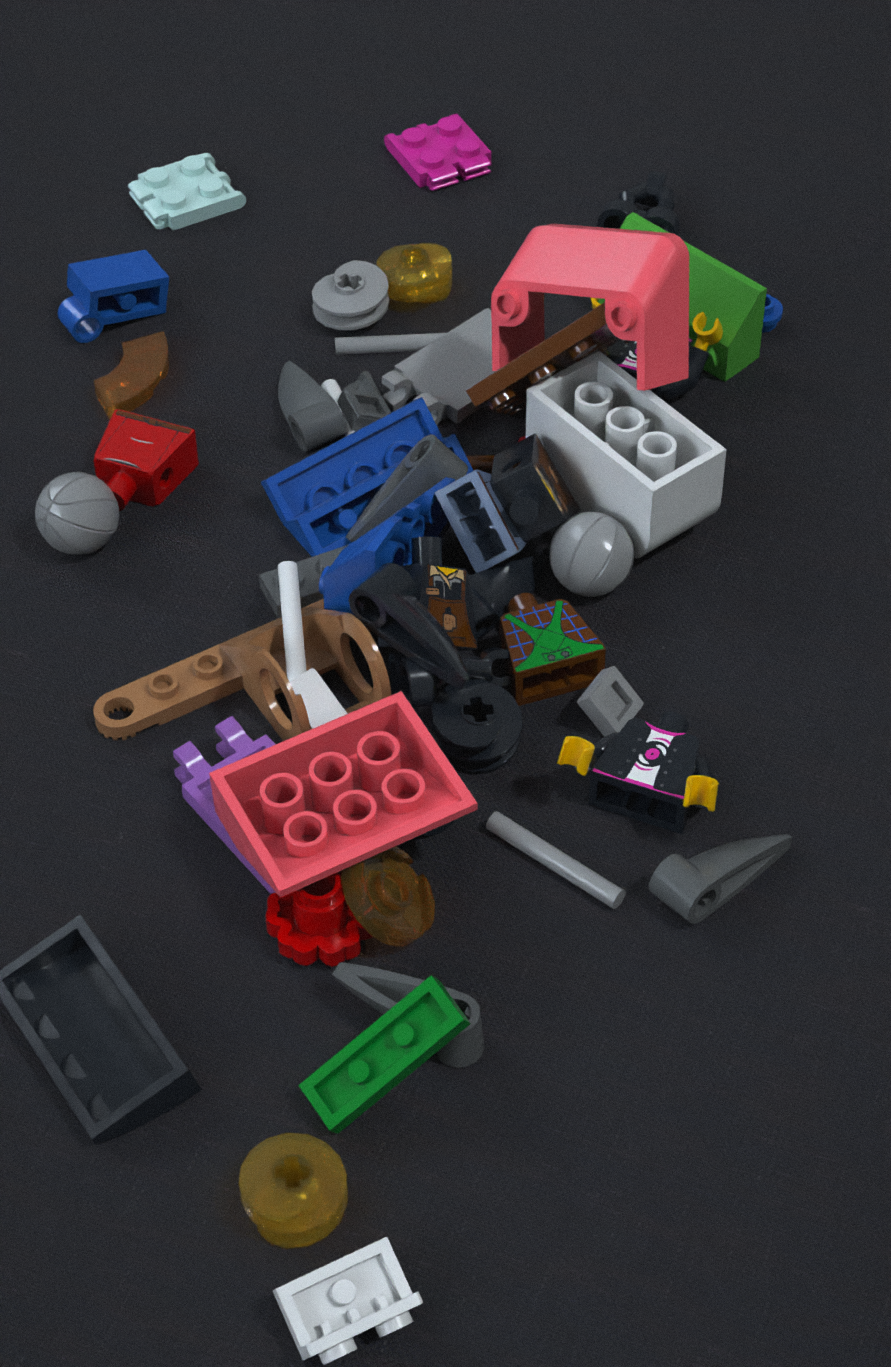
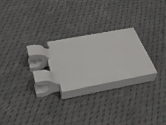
M486 308L395 365L393 371L383 375L382 384L390 389L388 393L382 396L388 408L393 412L401 408L414 395H417V397L413 401L423 397L436 425L447 417L457 424L479 410L480 408L475 407L466 390L496 372L492 371L491 310Z

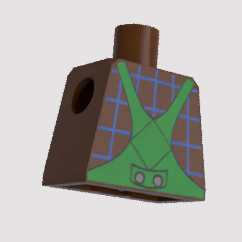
M531 593L518 594L509 601V613H505L500 617L499 647L509 651L510 658H502L505 673L512 675L509 689L518 706L587 688L600 671L605 669L606 648L568 601L558 599L538 605Z

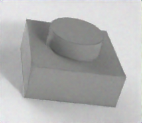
M615 666L601 670L577 701L604 737L613 732H620L628 720L633 719L644 705V702Z

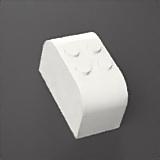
M600 351L526 389V438L534 433L538 436L580 508V511L575 515L583 512H600L614 517L623 524L632 538L634 558L644 556L718 511L722 498L726 449L652 391L637 390V380Z

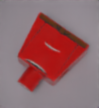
M116 409L113 412L94 454L96 477L104 481L113 491L118 502L119 511H122L129 501L152 507L160 505L199 464L195 429Z

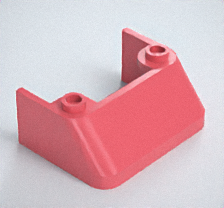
M565 224L537 226L529 232L492 292V371L499 370L545 340L544 293L605 299V319L609 330L619 339L637 341V390L645 391L689 378V251L685 242L678 235L665 232Z

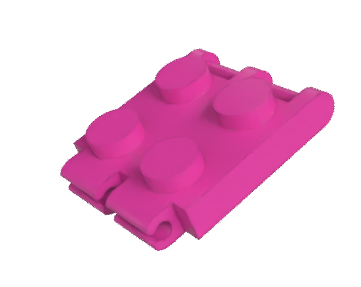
M457 113L441 118L434 125L427 126L426 123L417 125L416 128L404 130L401 135L396 136L394 133L384 136V143L388 151L420 188L428 186L431 191H435L459 183L458 179L455 178L459 175L466 181L491 173V170L487 168L491 166V151Z

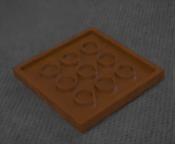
M604 302L467 389L466 392L475 407L496 414H509L513 417L526 410V389L597 351L609 357L611 354L608 348L620 340L624 341L626 345L633 341L619 339L609 330L605 319Z

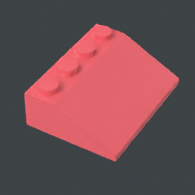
M402 691L209 773L216 814L238 851L280 898L478 810V803Z

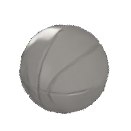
M84 472L66 473L54 478L45 485L38 496L35 507V521L42 537L50 546L58 551L74 556L93 553L107 544L117 530L120 516L118 502L109 486L98 477Z
M600 512L579 513L560 525L553 535L549 554L551 569L560 584L574 594L585 597L606 595L622 585L631 572L634 563L632 538L623 524L610 515Z

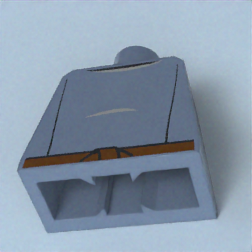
M478 469L434 492L475 573L487 570L519 553L528 542L522 540L492 490L490 484L491 474Z

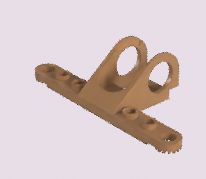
M324 599L301 608L306 669L308 671L314 668L319 675L333 669L360 702L345 709L348 714L391 696L387 669L381 653L370 634L372 632L370 629L365 627L351 613L324 609ZM282 617L102 695L96 701L93 708L98 732L104 734V737L107 739L112 737L113 740L118 741V738L122 737L123 741L127 740V736L130 735L133 738L136 736V732L140 733L143 729L157 723L159 726L241 689H245L283 741L312 729L301 694H295L287 678ZM352 640L357 642L368 662L373 680V688L363 678L354 661L349 644ZM281 692L284 693L288 702L292 722L284 714L275 695ZM120 707H122L123 711H126L128 708V712H132L125 719L113 720L108 718L109 712L114 713L115 708L117 711H120Z

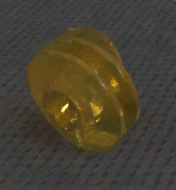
M435 243L395 246L384 251L377 259L376 266L386 274L389 285L388 296L393 300L432 303L446 299L451 292L452 259L450 252L444 246Z
M284 1133L266 1138L250 1150L240 1167L239 1189L242 1206L249 1219L257 1225L258 1233L269 1243L286 1249L310 1246L327 1237L341 1222L348 1204L347 1174L340 1156L326 1142L311 1135L299 1133Z

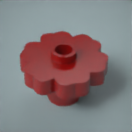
M345 869L281 898L276 892L269 895L267 899L268 909L265 916L267 932L270 936L278 939L279 953L284 957L293 958L296 963L303 966L314 963L318 958L326 965L337 966L340 962L357 957L361 951L360 940L370 939L375 935L360 919L370 910L377 915V912L370 906L366 898L364 881L362 882V888L346 883L344 881ZM345 885L363 892L364 899L369 908L359 917L349 902Z

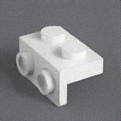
M387 1237L273 1290V1294L302 1360L319 1354L323 1365L358 1349L353 1337L372 1327H375L379 1338L412 1323L413 1319L408 1310L423 1303L419 1291L412 1293Z

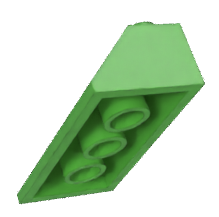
M634 212L626 217L620 229L669 233ZM685 242L689 251V338L694 339V346L697 335L692 323L697 314L704 312L707 317L706 326L702 330L704 332L711 330L715 320L719 319L723 328V336L718 343L708 346L706 352L710 353L703 370L726 382L759 358L767 288ZM599 299L597 302L603 304L605 299Z

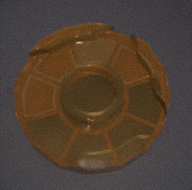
M397 846L343 869L341 884L349 908L356 920L368 933L387 945L403 947L419 939L425 931L430 929L434 922L435 901L427 878L423 873L419 876L416 875L409 866L414 861L405 851Z

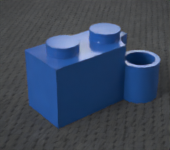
M147 250L68 264L67 287L73 293V296L65 299L59 306L57 312L58 319L77 342L88 343L95 340L101 334L104 325L166 313L169 276Z

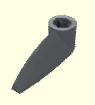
M291 361L284 364L279 378L278 399L281 410L299 447L304 452H308L347 434L344 416L335 400L296 364Z
M435 435L425 436L409 451L346 535V538L350 542H354L444 478L448 477L456 481L465 476L468 472L467 464Z
M781 834L738 840L714 847L689 859H685L680 854H672L664 859L655 869L649 882V891L688 922L696 924L728 902L790 849L792 836Z
M340 962L332 973V976L344 987L382 1014H385L425 981L396 972ZM445 987L471 1024L436 1052L435 1055L440 1062L447 1066L455 1068L467 1067L477 1062L485 1048L480 1007L471 996Z

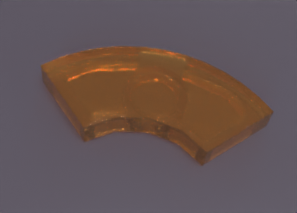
M163 331L122 342L123 357L120 364L108 375L94 380L95 393L109 419H111L116 409L130 412L142 405L153 396V389L161 379L166 378L169 369V351L167 339Z

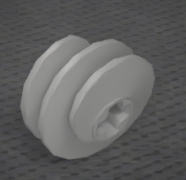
M353 260L340 266L334 274L323 277L315 283L312 290V300L314 302L312 308L316 320L325 327L336 330H357L377 322L388 310L389 285L386 274L378 266L369 262Z

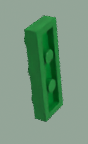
M431 975L298 1086L329 1131L339 1134L471 1023L439 979Z

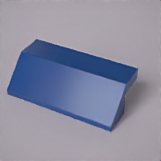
M423 397L266 478L261 481V484L282 524L313 557L352 543L346 538V535L393 471L417 442L425 436L435 435L468 466L467 474L474 470L456 435L442 437Z

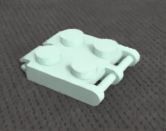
M210 153L188 156L181 161L148 169L146 172L138 174V180L128 184L131 190L129 192L130 196L140 209L145 210L144 214L156 229L170 227L174 231L240 209L246 204V197L241 191H235L232 188L230 177L223 171L219 172L215 167V159Z

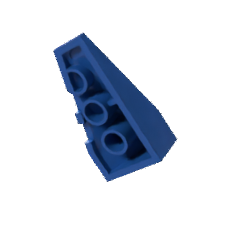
M444 478L345 547L333 564L326 566L321 574L319 592L324 596V609L353 614L349 605L350 593L379 567L386 563H394L399 566L412 564V538H442L451 524L434 492L451 484L455 479Z

